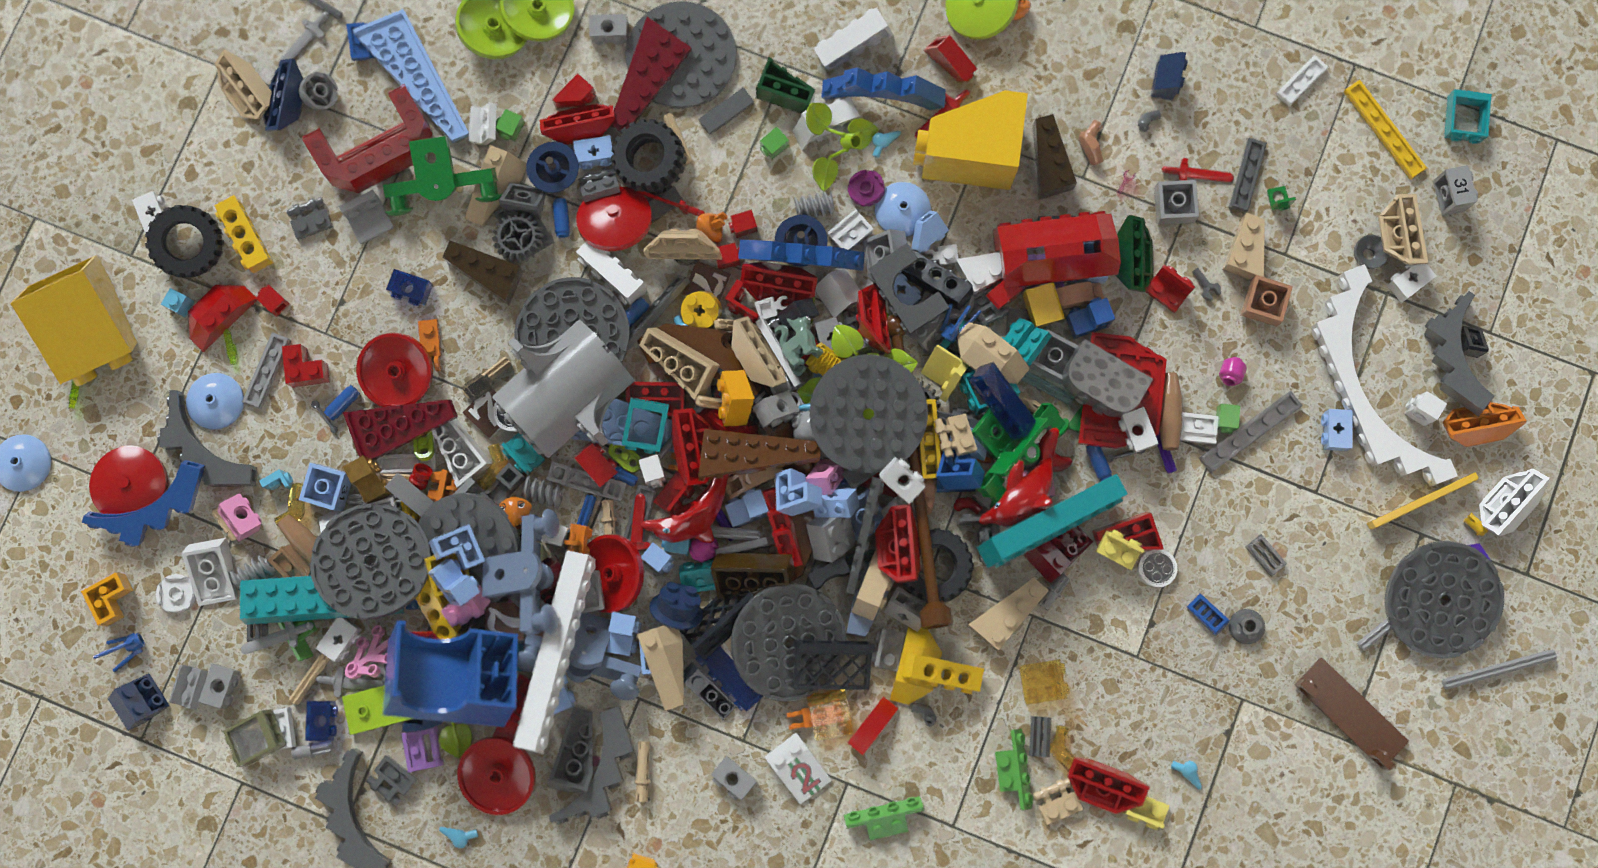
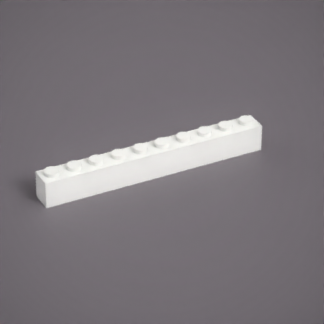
M566 552L552 607H554L558 615V628L551 635L544 632L513 745L517 748L543 754L544 749L548 745L547 737L554 723V711L559 704L558 697L560 690L564 686V674L569 667L570 652L575 645V633L580 626L579 619L581 612L585 608V596L590 589L591 574L595 570V559L587 554Z

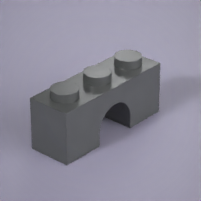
M508 463L496 475L497 479L494 484L479 495L488 498L493 504L499 505L503 500L512 495L525 481L526 477Z

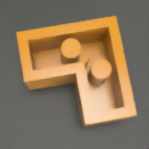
M744 370L722 371L721 377L717 381L718 391H721L722 405L718 409L719 418L722 419L724 426L747 425L754 396Z
M115 572L82 590L81 593L97 625L108 627L124 618L116 600L129 594L133 589L125 574Z

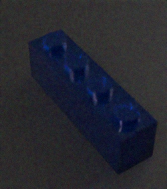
M994 362L979 366L969 380L1012 440L1027 436L1036 423L1032 414Z
M721 646L706 660L696 651L694 652L697 655L696 661L702 667L706 665L710 670L708 672L710 677L715 682L719 680L723 684L721 689L727 696L732 695L736 699L734 704L740 711L745 709L748 712L764 697L751 689L743 681L736 670L733 659Z

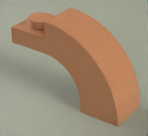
M1083 282L1056 289L1062 310L1089 304L1092 299L1097 297L1104 299L1100 283L1091 284V282Z

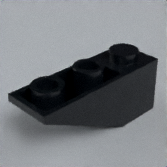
M693 662L683 670L684 683L722 720L737 707Z

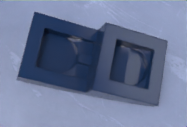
M407 720L403 723L402 732H417L431 729L442 724L444 721Z

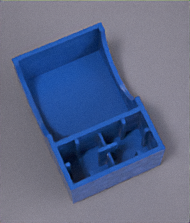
M397 620L388 640L383 704L384 716L497 727L505 726L516 708L518 634L470 629L464 635L456 638L429 639L411 633L405 626L406 621Z

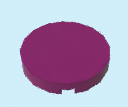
M861 170L855 173L849 180L848 194L857 205L863 207L872 206L878 203L884 195L885 183L881 175L876 171Z

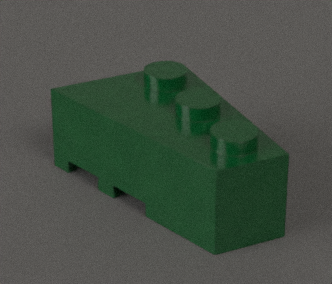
M768 57L756 86V99L802 114L807 110L809 104L814 102L815 89L799 77H794L787 72L785 67H780L773 62L771 57Z

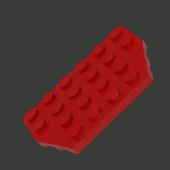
M1092 332L1091 343L1153 378L1140 403L1131 411L1145 407L1155 436H1158L1167 359L1154 353L1150 348L1141 345L1131 336ZM1088 404L1083 405L1079 445L1119 449L1127 446L1126 439H1128L1126 431L1122 432L1119 425L1120 417H1109L1103 413L1100 415L1094 412ZM1139 426L1132 428L1134 435H1142V429Z

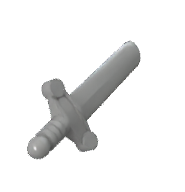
M327 11L323 12L315 22L303 19L302 24L307 29L280 60L294 59L314 35L324 39L325 34L320 27L329 18V13Z
M284 622L286 629L245 643L241 647V652L249 654L289 640L290 646L297 647L298 634L311 630L314 624L308 622L295 627L293 622Z
M343 666L338 667L334 677L321 675L316 677L318 683L333 685L335 697L342 695V688L365 691L385 685V682L378 680L350 679L344 676L345 668Z

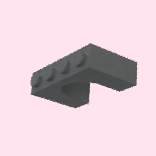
M906 243L868 268L870 271L868 276L873 284L878 283L880 286V295L884 300L888 299L891 303L889 308L894 316L898 315L902 320L900 325L905 332L909 331L912 334L950 308L940 292L935 293L917 305L903 304L897 298L894 291V283L897 276L919 261Z

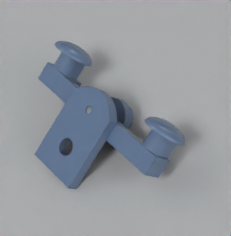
M546 509L542 517L534 514L522 516L521 552L484 558L485 561L483 562L482 597L491 598L521 593L520 632L527 635L538 634L541 631H545L549 635L554 634L559 623L554 607L544 605L542 610H540V591L551 586L554 575L549 566L541 563V543L539 542L542 541V535H547L549 538L556 537L560 528L558 516L551 509ZM504 571V577L499 580V574Z
M581 613L579 619L580 626L575 633V645L570 652V663L566 670L568 677L576 683L584 682L592 674L614 680L610 685V690L615 697L621 700L635 699L639 695V689L636 684L641 666L605 656L611 633L609 632L611 620L589 613ZM591 630L595 632V634L590 635L586 631ZM534 634L527 635L522 652L517 653L518 668L525 672H534L543 637Z

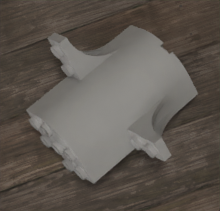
M580 319L560 337L545 345L527 346L518 342L515 338L511 339L508 342L513 348L510 352L518 360L520 358L523 360L520 364L524 369L492 396L497 402L494 406L502 414L506 412L504 417L511 425L516 423L513 427L520 434L525 433L523 438L530 445L534 443L532 447L539 455L543 453L549 458L579 430L583 433L588 432L586 435L593 443L597 441L603 447L608 442L602 428L606 410L612 401L635 381L619 359Z

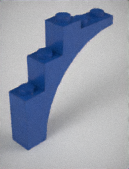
M857 67L845 70L844 75L823 80L821 98L825 100L843 97L885 98L907 102L931 111L944 108L946 89L917 75L902 79L888 71L873 75Z
M740 240L738 259L863 271L865 252L833 246Z
M185 460L180 464L177 475L168 490L152 504L139 510L122 514H103L89 511L83 515L82 523L88 524L87 526L93 529H106L111 534L121 533L119 541L125 542L124 544L127 546H139L144 541L148 525L154 530L164 529L169 525L173 509H175V512L182 514L189 513L194 509L205 465Z

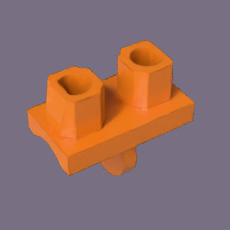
M444 469L441 472H432L431 482L439 484L438 491L431 489L428 491V497L432 501L436 502L441 498L453 495L459 489L454 483L455 480L452 479V473Z
M570 524L569 539H564L563 541L564 544L568 545L567 551L589 555L590 549L587 547V541L592 537V529H589V526Z

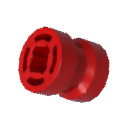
M417 463L414 465L413 474L410 475L408 481L419 490H424L433 471L430 466Z

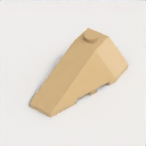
M490 145L481 170L496 168L498 194H502L509 183L520 184L522 182L527 163L507 151ZM476 184L465 219L483 226L497 210V207L500 205V199L488 203L477 201L475 198L481 197L479 184Z
M664 625L637 634L664 710L668 711L684 705L683 641L679 630Z

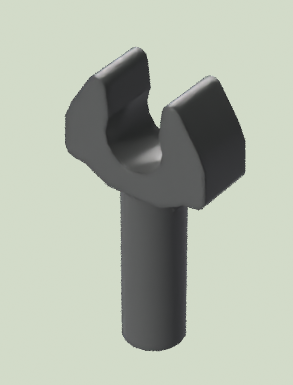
M1199 268L1192 271L1204 287L1201 294L1204 299L1208 301L1213 300L1209 290H1213L1217 296L1221 294V287L1218 283H1210Z

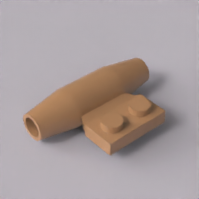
M1174 372L1165 373L1159 427L1163 450L1169 451L1179 449L1182 432V394L1178 374Z
M288 514L277 525L290 545L281 547L268 559V562L284 578L309 576L311 573L312 548L317 537L307 527Z

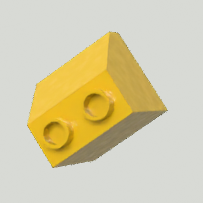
M1004 90L932 117L928 131L918 130L913 165L923 166L921 179L1010 190L1019 168L1028 93Z
M97 255L27 286L10 303L60 385L69 380H73L76 386L83 385L98 376L94 370L95 368L108 363L111 370H115L133 360L130 352H132L137 344L136 338L110 277Z

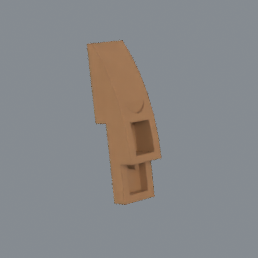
M771 467L766 468V471L734 475L728 478L722 505L728 503L731 499L745 494L750 489L758 488L775 479V474L784 471V469Z

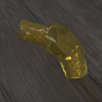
M499 443L487 447L493 463L477 481L478 485L484 490L494 484L497 479L496 475L509 463L508 460L504 459Z
M292 484L287 499L288 510L274 518L276 525L288 514L297 521L303 518L305 502L299 500L303 484Z
M1057 725L1055 737L1050 744V753L1069 771L1075 757L1065 746L1069 728Z

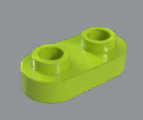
M432 431L427 433V436L424 438L421 436L413 440L414 454L420 461H428L434 456V435Z
M610 444L608 449L609 455L630 473H636L641 469L639 463L641 457L636 452L625 449V446ZM617 448L622 449L621 454H616L615 451ZM632 460H635L637 462L636 466L634 467L630 466V462Z

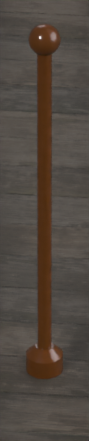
M889 315L887 321L893 349L905 351L903 336L906 332L900 325L902 320L898 315ZM917 447L908 457L909 470L913 473L918 472L922 476ZM923 489L914 499L928 603L922 608L919 615L921 629H938L952 626L953 620L951 608L939 599L925 492Z

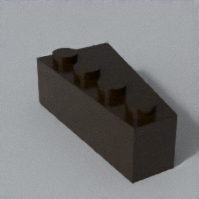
M1054 114L1035 119L1033 138L1038 200L1074 190L1077 181Z
M449 240L443 254V259L449 265L485 288L507 305H510L523 274L520 266Z
M717 553L711 566V572L718 598H723L727 594L739 595L742 591L749 590L750 592H755L758 588L765 587L767 589L790 585L795 567L792 554Z

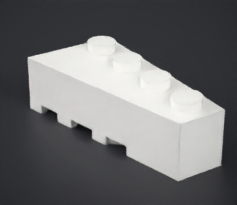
M876 7L875 9L867 10L861 18L850 21L844 29L835 31L829 39L821 40L814 50L824 67L830 71L848 61L850 55H859L864 52L868 45L876 46L881 43V38L887 36L889 39L894 34Z
M586 242L576 251L579 257L577 260L584 267L588 265L592 269L591 274L598 280L601 278L605 282L604 286L611 292L615 291L619 295L617 298L624 305L628 303L631 306L647 292L644 282L640 278L637 279L630 269L627 268L625 270L620 260L615 256L611 257L609 251L596 249Z
M457 418L432 431L457 488H460L469 477L475 480L493 465Z

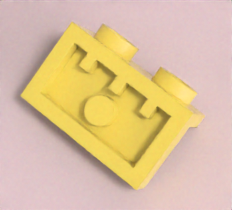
M1113 530V532L1106 531L1095 552L1132 570L1140 553L1143 554L1145 550L1140 548L1141 544L1133 539H1130V541L1123 539L1124 535L1116 530Z
M1146 796L1143 806L1135 807L1123 813L1128 815L1127 819L1136 823L1139 820L1147 822L1146 827L1157 830L1158 827L1164 829L1165 825L1163 823L1170 805Z

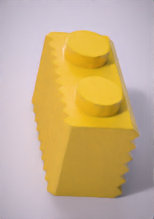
M821 342L816 347L822 349L824 353L819 358L811 354L806 361V365H809L808 369L813 373H819L823 376L830 368L845 360V358L837 356L832 349Z

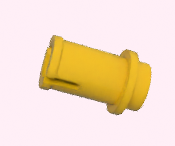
M1472 512L1463 520L1464 523L1476 532L1477 536L1483 537L1489 531L1482 526V521L1473 515Z

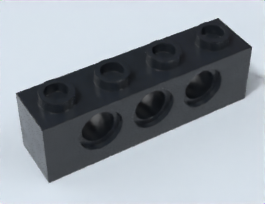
M912 249L919 261L901 273L905 275L907 280L932 295L940 292L947 304L952 303V307L961 311L973 295V285L967 279L959 278L952 270L944 269L937 261H931L923 253Z

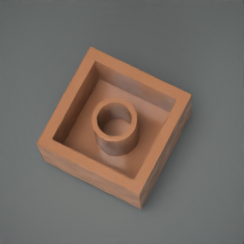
M1255 275L1250 280L1240 316L1277 327L1283 322L1293 286Z

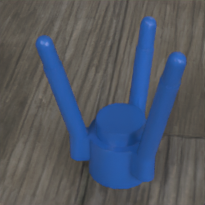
M950 303V309L947 310L943 325L940 328L942 331L941 336L954 343L957 340V335L968 322L973 323L981 314V310L973 315L960 329L958 327L968 314L971 306H967L955 325L950 323L947 326L953 306Z
M132 633L128 636L109 640L106 642L107 645L122 641L124 643L96 654L93 658L97 659L124 647L128 652L133 651L113 668V672H116L137 654L143 652L141 648L145 647V642L140 633Z

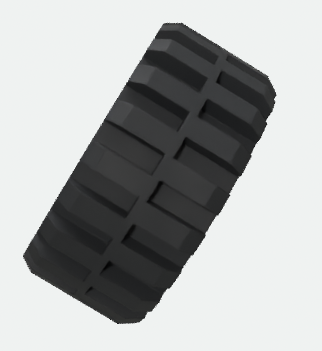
M641 119L638 124L635 122L630 123L628 129L624 127L621 130L622 135L620 137L616 136L614 141L617 144L612 145L611 151L614 155L611 156V162L614 164V171L629 188L637 192L653 194V191H656L657 194L663 193L664 188L669 190L673 187L671 184L674 181L676 183L679 181V173L683 174L685 170L683 164L686 163L684 155L686 151L682 141L670 127L663 122L658 123L655 119H650L649 122L646 119ZM647 143H660L664 147V157L660 165L652 171H637L633 163L637 150Z
M174 205V207L163 209V212L157 213L154 216L155 219L150 221L148 225L149 230L145 234V237H147L145 246L149 251L148 256L155 262L154 265L162 269L166 274L180 278L197 277L209 272L219 262L218 259L223 253L222 246H224L223 233L217 221L209 213L189 205ZM190 224L201 232L203 248L196 257L183 260L175 257L169 251L167 235L174 226Z
M934 528L930 530L932 548L945 550L954 562V571L950 579L942 584H937L939 599L944 603L953 600L967 588L973 576L974 563L972 562V552L968 549L969 546L961 540L959 535H954L947 529L940 530V528ZM918 535L919 555H921L919 535ZM920 574L917 580L902 582L908 593L928 603L925 580L922 579Z

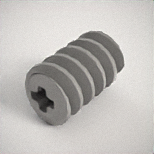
M831 191L829 196L826 192H823L822 198L818 193L815 194L814 199L811 194H808L807 200L803 195L800 197V201L794 197L797 215L806 214L811 216V213H814L815 217H818L819 211H821L822 215L825 216L826 210L833 215L834 203Z
M528 476L522 487L521 498L523 496L526 500L531 498L534 503L539 499V503L542 505L546 502L547 506H552L554 503V507L559 508L564 488L560 490V484L553 488L552 482L545 486V480L538 484V478L530 482V476Z
M259 555L258 563L252 559V566L244 563L245 570L237 567L238 574L230 571L232 581L239 591L241 580L268 579L269 574L272 576L276 574V569L268 562L269 557L265 555V559Z

